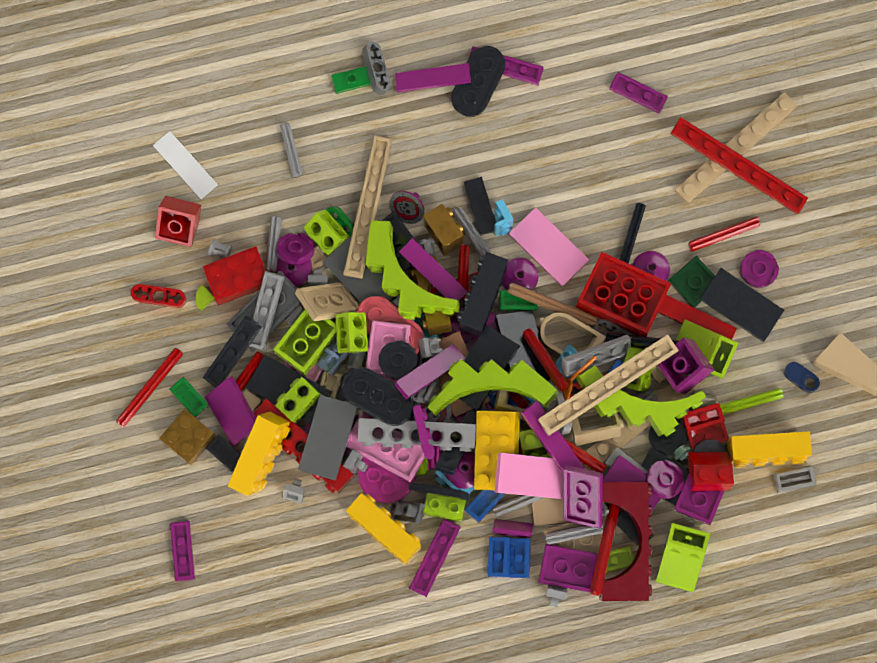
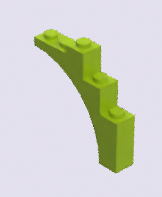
M371 220L366 266L374 273H382L384 271L382 289L387 295L398 296L400 294L398 307L400 315L404 319L414 320L415 317H421V310L430 314L435 313V311H442L443 314L447 315L459 312L460 304L458 300L443 298L429 293L417 286L405 275L395 255L393 226L390 221Z
M460 359L450 366L448 374L452 380L447 381L442 386V391L438 396L435 395L430 399L428 409L436 416L457 399L474 392L486 390H505L519 393L534 401H538L540 405L546 408L559 393L556 388L523 360L519 363H514L508 374L492 359L489 362L486 361L480 367L479 373Z
M593 366L579 375L576 380L582 389H585L602 378L603 375L596 366ZM618 390L595 405L594 408L601 418L605 415L609 418L618 412L616 409L618 408L629 427L634 424L636 427H639L647 421L646 417L658 436L664 434L667 437L676 431L674 427L678 425V422L674 417L678 420L687 414L685 410L692 407L694 410L702 405V399L706 398V395L703 391H700L690 397L676 401L655 402L643 400Z

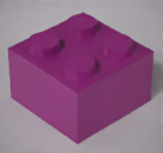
M683 337L675 344L679 351L659 363L658 367L676 392L687 394L711 374L714 368L695 341Z

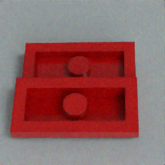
M720 403L689 411L683 416L691 449L698 442L707 439H714L721 443L729 440Z

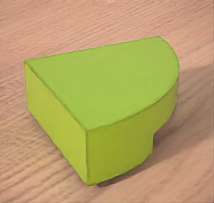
M203 284L196 293V304L200 311L204 310L215 300Z

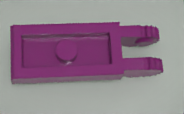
M421 405L414 406L413 411L424 457L431 460L435 455L434 446L430 445L428 441L432 439L430 428H425L424 420H428L425 408L421 409Z

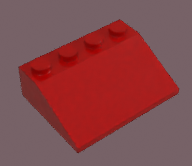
M601 251L578 299L576 308L600 319H605L634 335L647 337L671 283Z

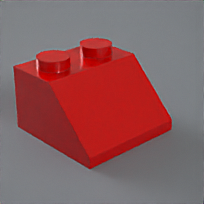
M165 196L158 207L155 239L192 247L200 221L202 205Z
M728 452L688 453L691 491H726L732 488L734 485L733 465Z

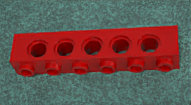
M265 399L254 412L256 418L258 415L272 412L290 421L288 427L292 432V437L288 440H282V450L289 456L291 453L297 457L295 461L300 464L303 452L296 451V447L300 443L306 444L308 434L269 400ZM342 464L336 481L311 474L318 481L320 479L325 481L326 484L324 486L330 492L334 493L336 491L338 494L354 478V474L343 467Z

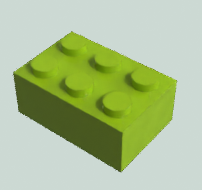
M305 309L273 350L277 356L306 377L325 353V348H328L334 338L337 337L336 324L330 319L313 321Z

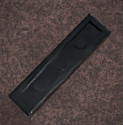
M245 316L202 378L215 388L225 381L262 329V326L249 316Z

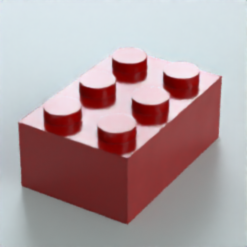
M257 246L203 266L218 306L259 291L266 271Z

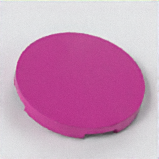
M363 457L361 461L366 463L368 468L365 473L358 470L360 486L366 495L369 494L375 501L380 503H392V501L398 502L411 492L409 490L410 482ZM416 475L414 476V478H413V480H412V482H414V483H415V481H416Z

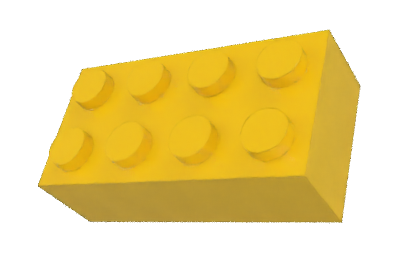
M477 411L474 490H495L498 453L519 455L520 412Z
M272 412L257 416L228 483V487L246 496L253 495L265 488L267 474L271 473L275 465L273 460L281 452L282 445L280 444L290 431L288 427L290 421Z
M810 431L731 436L726 442L729 457L734 468L746 467L747 464H753L754 467L765 466V463L772 462L773 465H784V462L792 461V464H802L812 455Z
M361 493L346 510L347 515L407 566L421 550L420 539L413 533L409 535L405 531L406 527L399 520L394 522L391 519V514L384 507L379 509L376 506V501L369 494L364 496Z

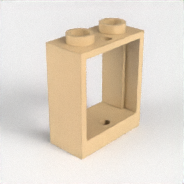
M592 407L583 414L596 412V409ZM617 413L611 416L612 426L581 432L578 417L571 421V431L575 445L578 446L620 437L621 428H624L622 417H618Z

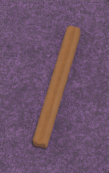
M515 283L509 285V294L554 312L566 313L591 327H594L598 320L597 316Z

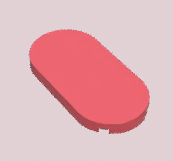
M368 297L360 303L357 312L366 313V327L369 335L371 334L372 320L411 325L409 344L414 348L416 355L420 353L419 339L424 338V334L417 323L413 320L404 319L398 312V308L384 297Z

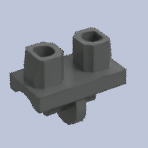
M402 500L398 502L392 501L389 513L395 514V520L420 524L424 517L423 509L425 505Z

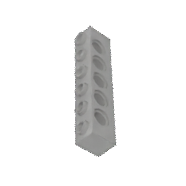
M359 418L358 442H363L362 446H374V443H382V447H393L394 444H401V448H413V445H421L420 440L417 441L412 436L413 431L417 429L416 421H407L399 426H390L377 419ZM424 422L425 428H430L431 436L435 430L442 433V439L438 442L429 439L430 445L440 446V450L451 451L452 447H460V451L471 452V448H476V424ZM377 427L382 428L384 432L380 439L374 436V430ZM396 428L403 431V436L399 440L393 436V431ZM455 431H458L462 436L461 441L458 443L453 442L451 439V435Z

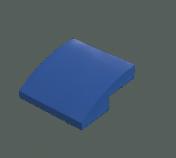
M489 537L488 577L530 579L531 539Z

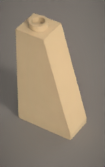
M840 333L812 364L877 396V364Z

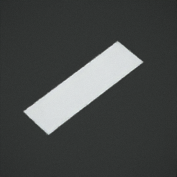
M170 131L153 145L200 199L204 198L218 186L214 179Z

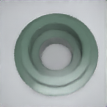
M686 445L680 446L673 453L675 461H687L688 453L692 449L686 447Z

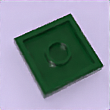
M696 255L674 274L668 282L671 283L673 288L691 307L695 308L702 302L699 299L715 275Z

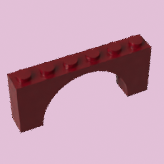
M603 482L602 502L615 504L630 515L638 531L639 544L636 556L629 567L615 577L604 579L602 593L599 596L600 601H649V596H652V585L649 584V576H652V566L649 564V557L652 556V546L649 545V537L652 536V527L649 525V517L652 515L649 497L652 495V488L649 486V482Z

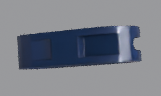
M791 362L784 369L785 377L804 392L812 393L818 389L820 385L819 378L801 364ZM808 378L813 379L815 387L807 388L805 380Z

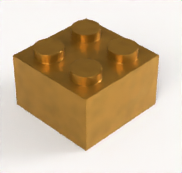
M440 204L423 215V224L445 256L463 244V232L465 231L459 222L455 223L452 217L454 215L450 208H445L443 204Z
M184 409L159 439L192 466L216 435Z

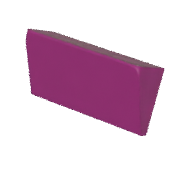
M501 519L494 520V534L525 538L532 537V523Z

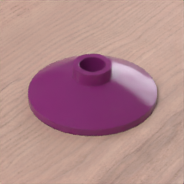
M656 251L641 253L636 257L632 265L667 281L670 275L668 260L664 255ZM653 265L655 270L650 271L648 266Z
M278 257L275 273L282 271L296 287L308 280V275L312 273L311 259L303 264L294 265V269L289 270L290 264L282 262Z
M512 259L508 261V268L502 285L508 290L509 285L515 283L533 291L539 279L538 270L527 259ZM518 272H521L524 276L522 278H518L516 274Z
M466 451L454 476L445 473L446 478L455 487L460 489L474 487L475 454L473 452ZM466 465L468 471H462L461 466Z

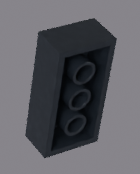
M486 252L485 257H480L477 266L479 273L474 274L472 278V291L467 292L464 300L465 310H460L457 324L460 325L461 331L480 337L486 327L508 268V259Z

